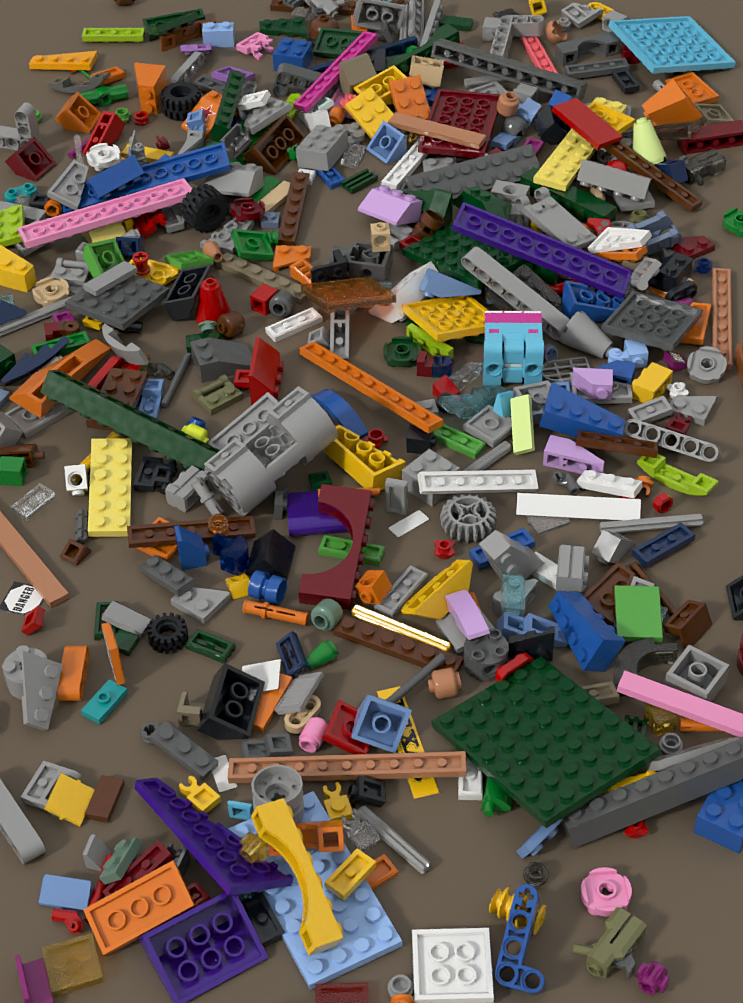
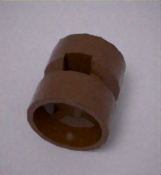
M426 209L420 217L421 221L416 223L412 231L422 240L423 237L432 236L436 231H439L445 221L436 212Z

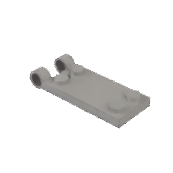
M546 187L535 190L534 196L538 203L533 205L530 204V200L526 195H521L514 199L516 209L524 213L549 237L579 249L591 245L597 238L550 196V192Z

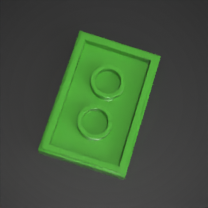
M615 585L616 635L622 636L626 640L625 642H662L659 587Z

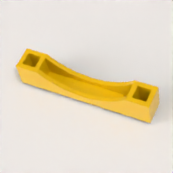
M284 798L257 806L251 818L259 838L271 845L284 857L298 880L303 901L302 922L299 934L308 956L336 947L343 939L342 926L333 915L332 903L324 894L322 879L313 868L312 856L305 849L301 830L296 828L291 807L286 804Z

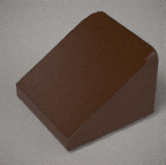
M69 538L60 557L78 566L92 550Z

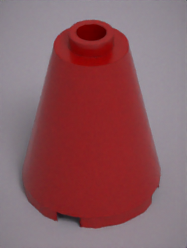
M207 278L201 283L196 311L197 324L208 320L217 322L222 314L231 312L220 282L217 279Z

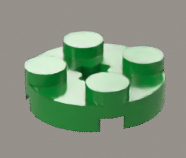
M732 208L725 212L722 226L729 232L735 233L737 237H743V211L738 210V208Z

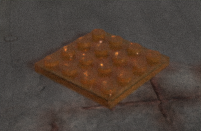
M371 277L301 284V292L325 312H336V309L354 310V307L371 308L372 305L389 306L390 303L396 302V295Z

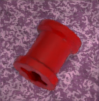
M146 252L135 253L132 259L135 262V267H137L138 273L136 274L145 276L151 271L148 265L149 255Z

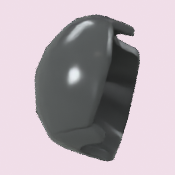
M515 115L505 119L501 130L514 136L522 131V135H524L528 130V124L522 117Z

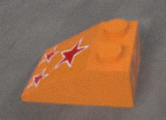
M214 90L201 97L191 111L204 110L205 140L210 136L222 98V94ZM237 107L232 121L238 118ZM186 118V120L181 125V129L188 131L189 128L186 124Z

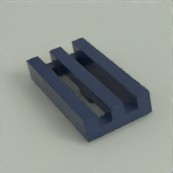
M291 631L276 643L286 674L291 676L292 679L296 677L295 673L300 674L302 672V668L307 669L309 667L297 633ZM289 657H291V660H292V662H293V665H294L293 668H292V665H291V663H290Z

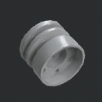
M272 765L261 769L253 777L251 783L253 811L259 805L284 798L286 804L293 811L294 823L300 822L304 815L303 782L300 774L295 769L284 765Z

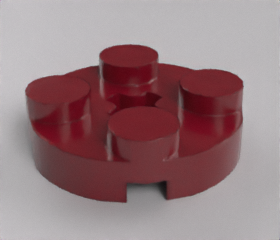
M254 198L236 199L235 204H230V214L236 217L238 222H245L246 220L260 221L265 214V204L260 200L259 203L254 202Z

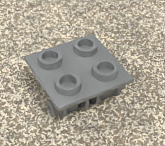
M134 130L132 137L129 139L130 146L127 147V156L130 157L134 154L139 164L144 165L147 164L145 148L142 143H137L136 130Z

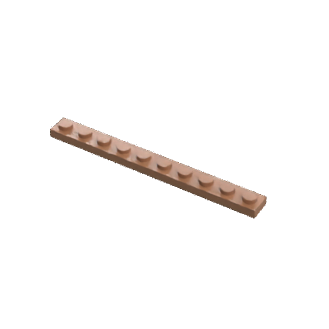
M466 751L229 758L228 782L229 784L252 783L253 777L261 769L272 765H284L295 769L302 777V781L356 780L359 775L371 779L466 777Z

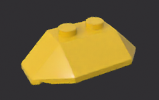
M454 561L450 567L440 572L409 599L401 609L402 613L426 619L441 620L449 612L445 599L446 595L464 589L469 593L472 561Z

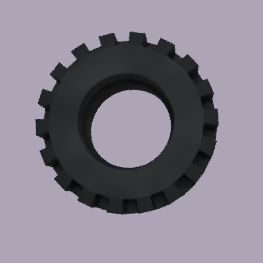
M176 82L167 85L160 94L162 111L169 119L175 121L186 120L188 113L194 109L202 97L200 88L190 82Z
M204 184L203 186L198 185L197 188H192V191L188 192L186 198L182 200L181 214L183 218L200 233H209L210 230H216V227L219 228L221 223L226 220L225 217L228 216V200L212 185Z

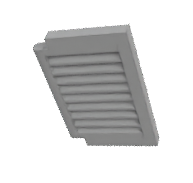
M323 672L299 675L298 678L293 679L276 705L274 712H277L278 715L302 712L322 680Z

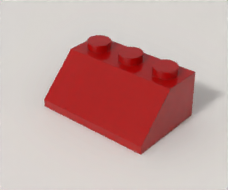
M260 337L255 339L248 375L251 405L267 392L275 399L279 398L280 388L278 385L282 383V374L280 372L284 371V361L280 358V352Z

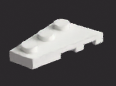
M607 227L587 249L592 254L638 248L645 245L652 235L650 230Z

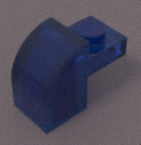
M219 533L213 535V554L220 556L221 570L239 576L246 570L249 564L247 540L241 535H238L235 539Z

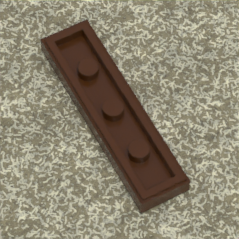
M582 430L577 431L576 446L657 458L658 455L657 442Z

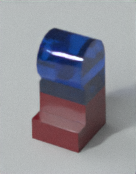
M419 350L417 376L441 378L446 375L450 377L454 360L447 355L440 357L427 355V351Z

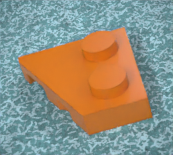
M276 246L273 273L279 272V268L288 266L290 269V266L301 258L310 263L311 246Z

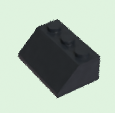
M212 263L180 271L163 302V306L172 321L185 320L190 316L199 298L201 283L210 276L213 268Z
M224 663L213 677L197 731L217 740L248 739L251 735L265 681Z

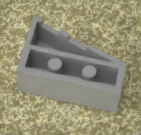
M497 530L493 531L479 543L496 575L505 584L524 581L545 564L529 547L521 545L518 541H513L510 537Z

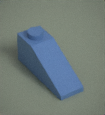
M430 268L427 269L419 287L424 291V295L434 298V296L443 298L481 294V290Z

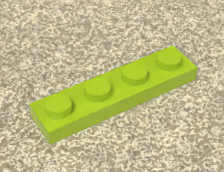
M84 28L82 42H143L145 28Z

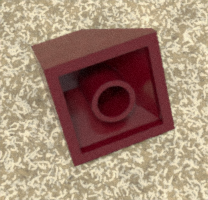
M35 137L5 161L16 175L32 181H36L57 163Z

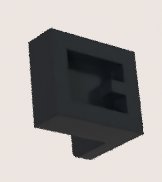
M359 775L355 782L350 784L347 791L351 807L355 808L359 802L382 807L386 803V782Z

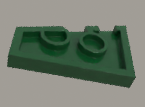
M197 12L183 14L181 17L171 19V22L167 21L154 26L151 30L153 34L159 33V36L164 35L171 28L172 30H177L184 23L186 25L195 23L194 20L199 17Z
M295 17L292 19L280 18L278 20L265 19L259 21L260 33L264 35L280 36L281 34H286L294 38V35L302 36V39H307L305 18Z

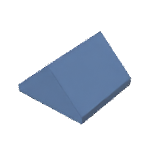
M383 120L366 150L389 165L401 159L407 153V136Z
M367 694L357 710L351 738L395 753L412 709Z

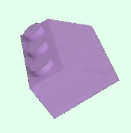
M380 185L378 188L371 189L358 207V211L398 226L420 221L422 201L416 199L414 195L403 194L401 190H392L390 186Z

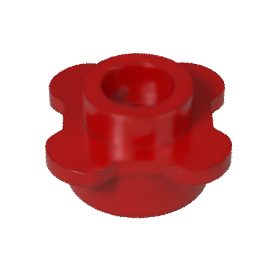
M372 429L368 432V436L364 438V441H370L375 444V448H379L382 443L388 441V436L384 435L381 429Z
M453 540L434 541V546L436 547L434 555L438 558L449 559L455 554L453 550L455 542Z
M646 819L635 823L637 826L632 824L625 827L624 834L632 839L646 836L649 831L645 826Z

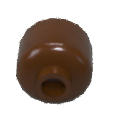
M236 311L222 314L217 321L218 331L227 338L241 334L245 327L244 317Z

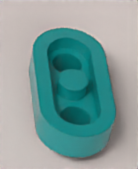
M25 183L22 186L10 188L4 193L5 202L18 204L30 200L34 193L38 194L37 186L32 183Z

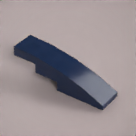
M63 335L52 348L45 344L33 357L26 353L2 378L0 385L5 387L38 371L54 356H57L64 350L70 340Z

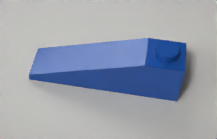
M565 280L561 310L569 319L576 312H581L582 310L594 323L605 322L625 299L617 296L611 298L599 289L595 292L587 289L588 285Z

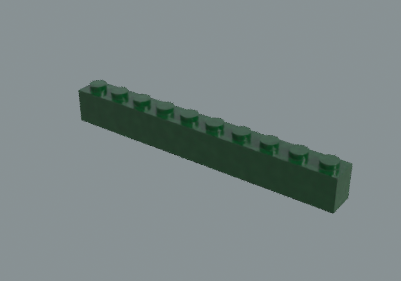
M50 370L46 375L40 393L46 395L48 400L60 402L64 408L80 412L82 417L92 418L97 421L98 425L114 429L113 431L116 434L130 437V440L134 443L145 444L150 451L161 452L165 454L166 459L171 461L177 460L186 469L194 466L200 471L206 470L204 463L220 451L64 372Z

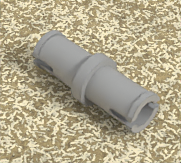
M202 477L191 483V486H193L201 498L200 502L205 504L213 518L224 512V509H222L214 497L215 493L210 491Z

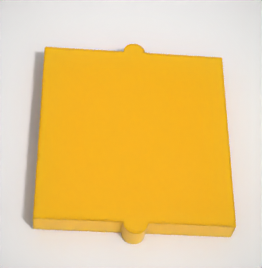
M61 773L44 810L59 816L60 820L65 819L80 827L95 789L82 784L79 779L74 780Z

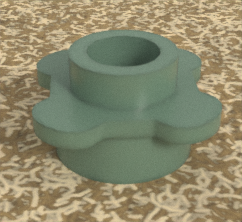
M208 320L199 323V332L201 334L217 332V322Z

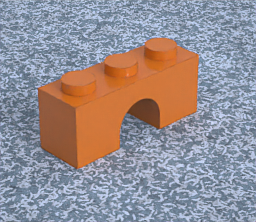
M343 820L295 823L296 828H299L302 832L305 849H318L319 853L344 851ZM268 844L269 856L281 855Z

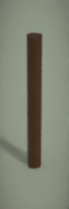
M633 562L630 565V569L638 578L654 583L637 562ZM659 589L660 604L672 616L677 609Z

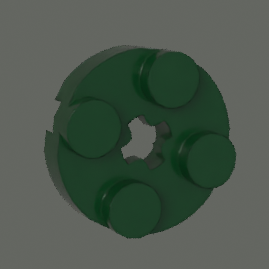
M397 336L392 338V342L384 344L383 356L390 367H414L417 365L421 345L418 341L417 343L413 342L411 337Z

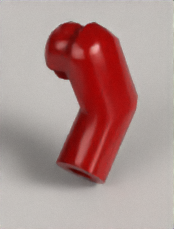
M53 909L52 921L64 922L68 931L72 934H78L82 931L83 921L77 911Z

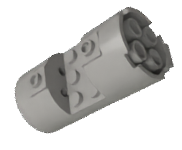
M299 386L267 411L269 414L267 416L268 423L244 443L237 438L233 439L204 463L205 475L214 489L241 516L248 514L276 490L274 481L281 478L287 470L299 462L306 465L338 438L337 429L327 413L307 391Z

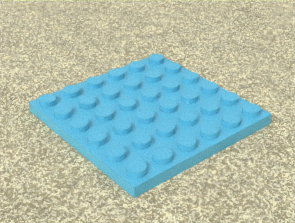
M690 16L613 20L609 22L608 27L652 74L714 69L725 70L735 67L736 62Z

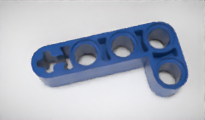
M523 884L516 889L495 969V977L506 988L538 995L546 987L545 977L539 970L524 966L540 897L533 886ZM527 892H530L533 900H528L526 905L527 910L531 911L530 914L524 910H517L518 907L524 908L525 902L521 896L527 895ZM518 917H525L528 920L527 926L522 930H518L514 926V922ZM513 942H518L521 944L520 953L515 956L509 955V945ZM506 968H512L515 972L513 980L505 982L501 978L502 971ZM531 975L540 977V985L535 989L527 987V979Z

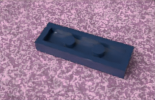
M680 522L634 548L632 556L647 568L694 541L695 534Z

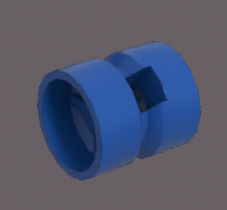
M256 570L249 582L248 595L259 600L265 598L266 602L279 605L284 599L287 590V579L277 575L271 577L267 572Z

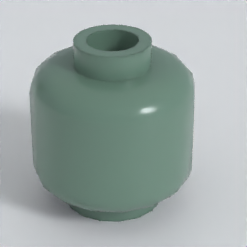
M328 598L319 602L311 612V620L314 626L322 631L332 630L343 617V610L338 602Z

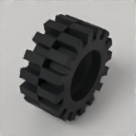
M166 612L162 613V617L158 614L155 616L156 620L152 618L150 624L147 625L149 644L152 646V649L154 651L158 649V653L161 654L163 650L165 654H169L170 650L176 653V648L183 649V645H186L188 640L185 619L181 618L179 614L174 617L172 612H170L169 616L166 615ZM164 631H175L174 634L169 636L160 635Z

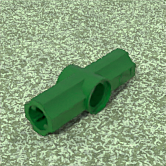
M126 84L112 87L100 85L95 90L80 93L92 105L100 104L101 106H108L113 101L129 97Z

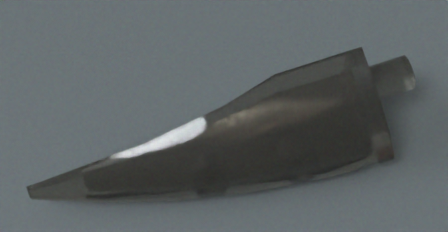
M690 121L653 126L659 140L691 139V133L699 132V125L691 126ZM633 131L622 134V137L633 138Z

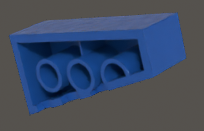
M552 382L545 399L539 426L573 437H577L578 430L622 437L625 419Z

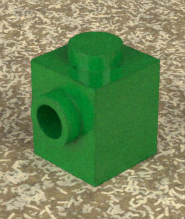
M1 456L0 485L23 486L28 473L25 457Z

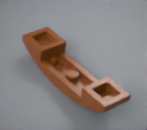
M216 20L194 21L195 23L190 25L182 24L180 29L168 30V33L159 37L161 51L176 48L177 43L202 36L203 23H217Z

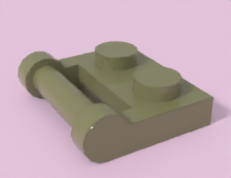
M225 374L201 389L196 388L191 391L193 399L211 416L243 399V393L229 381ZM221 386L223 387V388H221V389L215 391L214 393H212V394H210V395L204 397V395H206V394H208V393H210V392L216 390L217 388H219V387H221Z

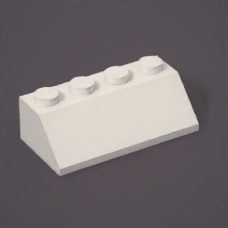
M431 261L415 269L404 277L368 312L390 323L397 320L402 322L408 317L403 313L402 304L423 301L428 298V296L423 294L424 291L419 288L427 269L439 271Z

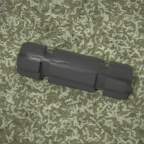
M80 508L76 512L75 541L84 544L88 540V511Z

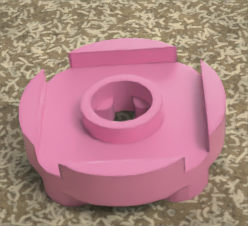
M602 867L589 872V876L585 880L583 879L580 894L583 904L591 915L609 917L616 907L627 910L631 901L632 887L625 876L623 878L617 874V870ZM603 888H607L608 892H613L609 896L601 894Z

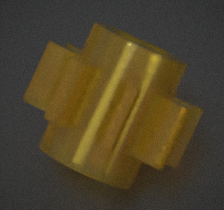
M252 832L250 834L247 833L239 841L243 845L239 852L249 863L253 864L255 861L257 863L260 861L264 862L271 854L267 850L270 845L261 840L257 832L255 834Z

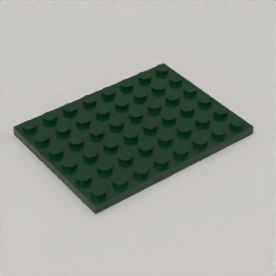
M541 656L532 663L523 666L520 670L515 671L514 674L511 673L505 680L496 682L431 721L432 727L458 751H466V758L545 828H548L661 756L660 748Z

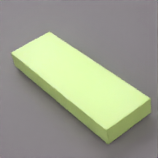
M527 394L512 398L510 403L513 452L516 455L535 451L531 396Z

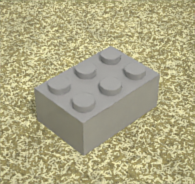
M316 125L296 148L298 167L329 171L349 147L347 129Z

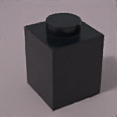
M410 424L406 437L407 453L423 454L428 449L432 450V448L436 447L437 436H434V431L428 434L419 427Z

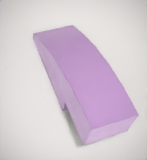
M466 589L445 596L449 613L455 618L457 628L468 640L490 633L479 608Z

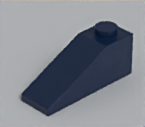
M664 159L663 162L654 164V166L681 185V182L688 180L684 160Z

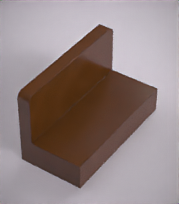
M687 600L663 625L665 633L680 636L684 649L688 645L692 646L712 625L706 603Z

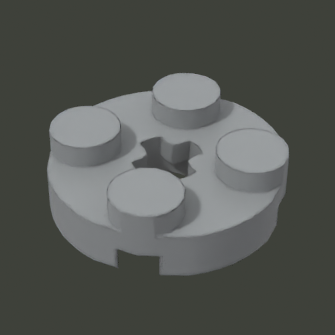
M357 122L343 125L336 124L334 126L347 129L348 148L358 147L360 142L365 141V131Z
M701 347L698 351H693L688 357L687 370L689 377L699 383L716 384L726 372V358L721 354V351L714 347ZM706 362H709V365L711 367L704 368V366L702 365H705Z

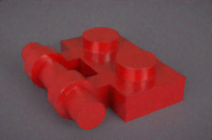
M162 208L152 213L141 214L139 217H131L140 236H144V239L157 230L156 225L158 223L161 226L167 224L166 216L161 212Z

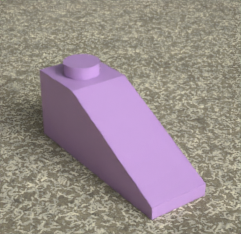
M550 435L544 449V466L582 474L585 470H593L599 473L604 472L605 461L585 448L576 446V443L571 439Z

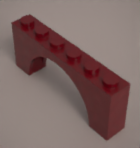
M321 484L318 498V513L329 515L340 521L349 531L353 543L345 559L334 568L321 573L302 574L298 591L299 603L317 605L323 599L328 598L338 602L342 609L351 610L352 602H356L358 594L355 585L361 579V571H358L359 565L364 564L365 553L362 552V549L367 547L368 543L366 529L371 528L372 517H369V513L373 512L375 507V499H372L371 490Z

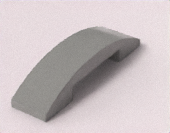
M107 324L102 325L103 336L116 356L124 358V361L130 364L147 365L149 363L138 346L131 342L125 347L122 345V341L114 329Z

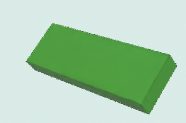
M445 424L434 431V436H437V443L473 459H476L486 448L485 442Z
M324 535L318 549V555L345 559L352 547L353 540ZM367 543V547L362 549V552L365 553L364 564L380 566L385 553V546Z

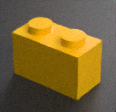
M652 362L647 368L643 369L638 379L633 380L631 384L633 399L645 403L661 397L666 392L667 385L672 382L673 370Z

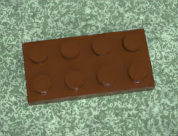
M111 368L101 391L136 408L148 381V372ZM92 418L86 421L87 428L114 430L110 427L98 425L97 421Z

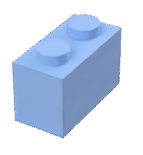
M203 23V44L211 43L213 48L235 47L234 23Z

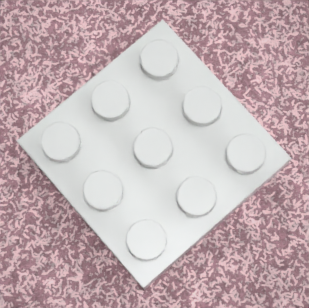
M489 928L412 930L414 1003H494Z

